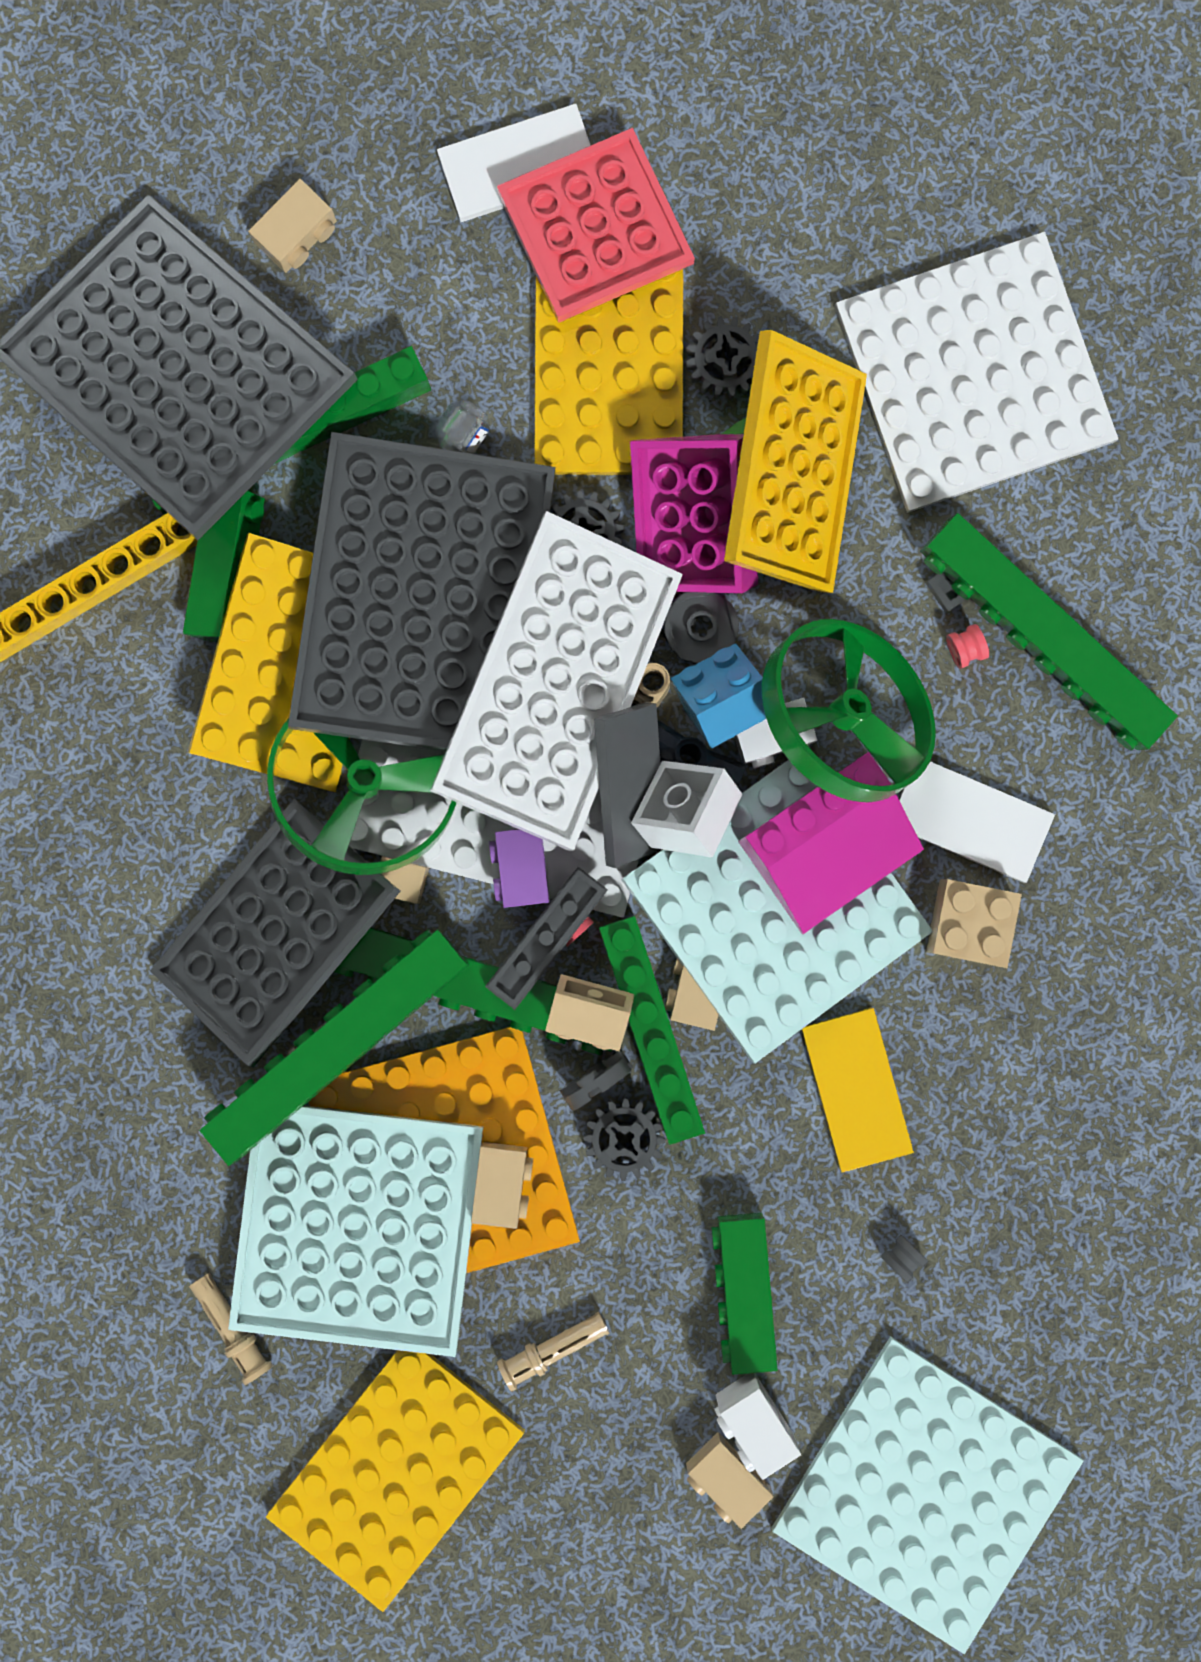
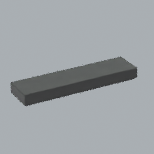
M577 867L485 987L515 1010L608 889L580 867Z

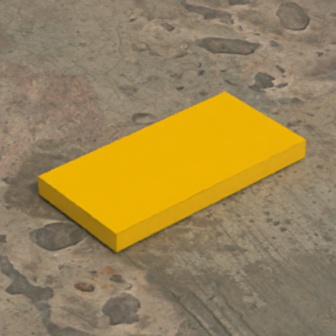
M871 1007L809 1024L801 1029L841 1173L914 1153L874 1008Z

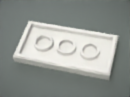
M573 104L439 148L437 153L460 222H464L505 208L497 192L498 185L591 145L577 104Z
M933 762L929 763L926 770L917 780L901 791L898 798L919 839L1023 883L1028 881L1055 816L1051 812Z

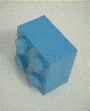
M736 643L718 650L711 657L696 665L685 668L681 673L670 678L685 712L711 749L766 719L762 701L763 677Z

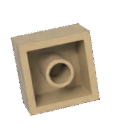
M940 879L931 922L932 933L928 937L926 952L1008 968L1022 894L950 879Z

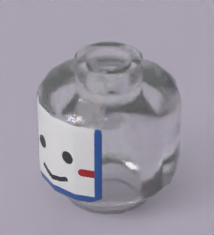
M463 399L461 403L451 402L435 425V432L442 439L438 445L444 450L474 454L489 432L490 426L486 421L488 414L466 399Z

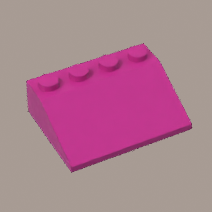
M715 434L630 441L636 552L683 574L676 592L742 594L758 585V572L724 561L744 434Z
M869 752L838 772L849 779L873 786L891 785ZM818 786L738 841L801 934L812 929L924 850L896 794L881 801L856 802L837 797Z

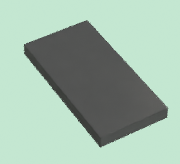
M645 702L594 718L605 862L608 867L617 868L663 850L651 848L631 823L661 764L656 703Z

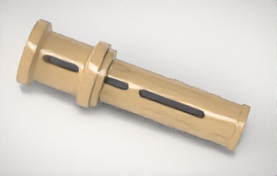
M210 1272L188 1286L226 1345L224 1354L227 1358L232 1357L243 1375L241 1381L244 1385L254 1381L273 1367L272 1362L266 1361L256 1346L254 1334L228 1330L231 1307L220 1292Z
M598 1311L595 1315L539 1345L535 1343L525 1345L524 1351L507 1360L502 1358L497 1360V1365L506 1385L513 1392L517 1390L518 1384L536 1374L540 1377L545 1375V1372L548 1371L547 1366L610 1333Z

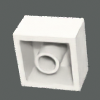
M662 761L631 823L651 848L713 857L743 794L724 768Z
M756 1373L746 1374L716 1394L718 1407L714 1408L718 1416L717 1422L728 1439L736 1438L735 1443L739 1449L737 1453L749 1473L756 1470L760 1478L764 1480L801 1456L794 1433Z

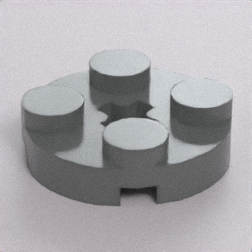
M686 592L679 596L669 608L664 623L665 638L670 649L682 661L695 665L711 657L718 650L733 645L739 632V620L733 605L721 595L707 592ZM702 617L704 623L710 622L712 628L707 630L706 637H700L699 633H693L691 627L696 625V618Z
M620 1049V1052L616 1051L605 1060L603 1058L585 1070L587 1074L580 1079H574L559 1091L572 1111L590 1102L591 1097L600 1092H605L624 1078L633 1066Z

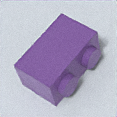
M520 829L495 832L496 840L489 841L491 863L499 864L500 878L493 879L496 901L503 900L504 908L550 903L543 839Z

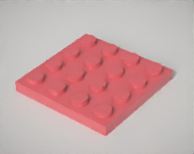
M633 128L497 186L498 195L558 323L694 264L695 257Z

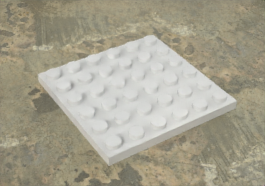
M1045 232L836 302L835 309L856 369L867 374L864 392L907 513L1114 443L1118 440Z

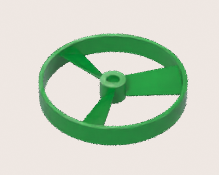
M821 619L798 628L776 647L770 655L762 678V701L765 716L770 730L783 753L808 780L828 793L843 799L856 802H876L897 794L917 780L926 770L933 755L936 738L932 706L927 692L914 669L882 637L852 622L837 619ZM807 637H828L843 642L847 690L831 702L829 707H786L782 693L781 671L785 654L792 642ZM863 652L884 669L901 692L913 721L915 748L871 712L870 700L862 691L857 689ZM830 722L843 731L851 730L895 784L873 786L841 775L818 758L799 733Z
M289 718L283 724L272 745L268 761L267 784L269 801L275 819L284 835L309 859L334 871L347 874L373 875L397 870L419 859L444 834L457 803L452 800L444 819L435 832L412 851L382 862L356 863L344 861L364 799L372 798L379 790L434 793L430 789L445 754L379 767L371 760H360L349 737L314 733L347 768V787L349 791L311 846L307 844L286 821L275 795V765L284 742L293 731V729H288Z

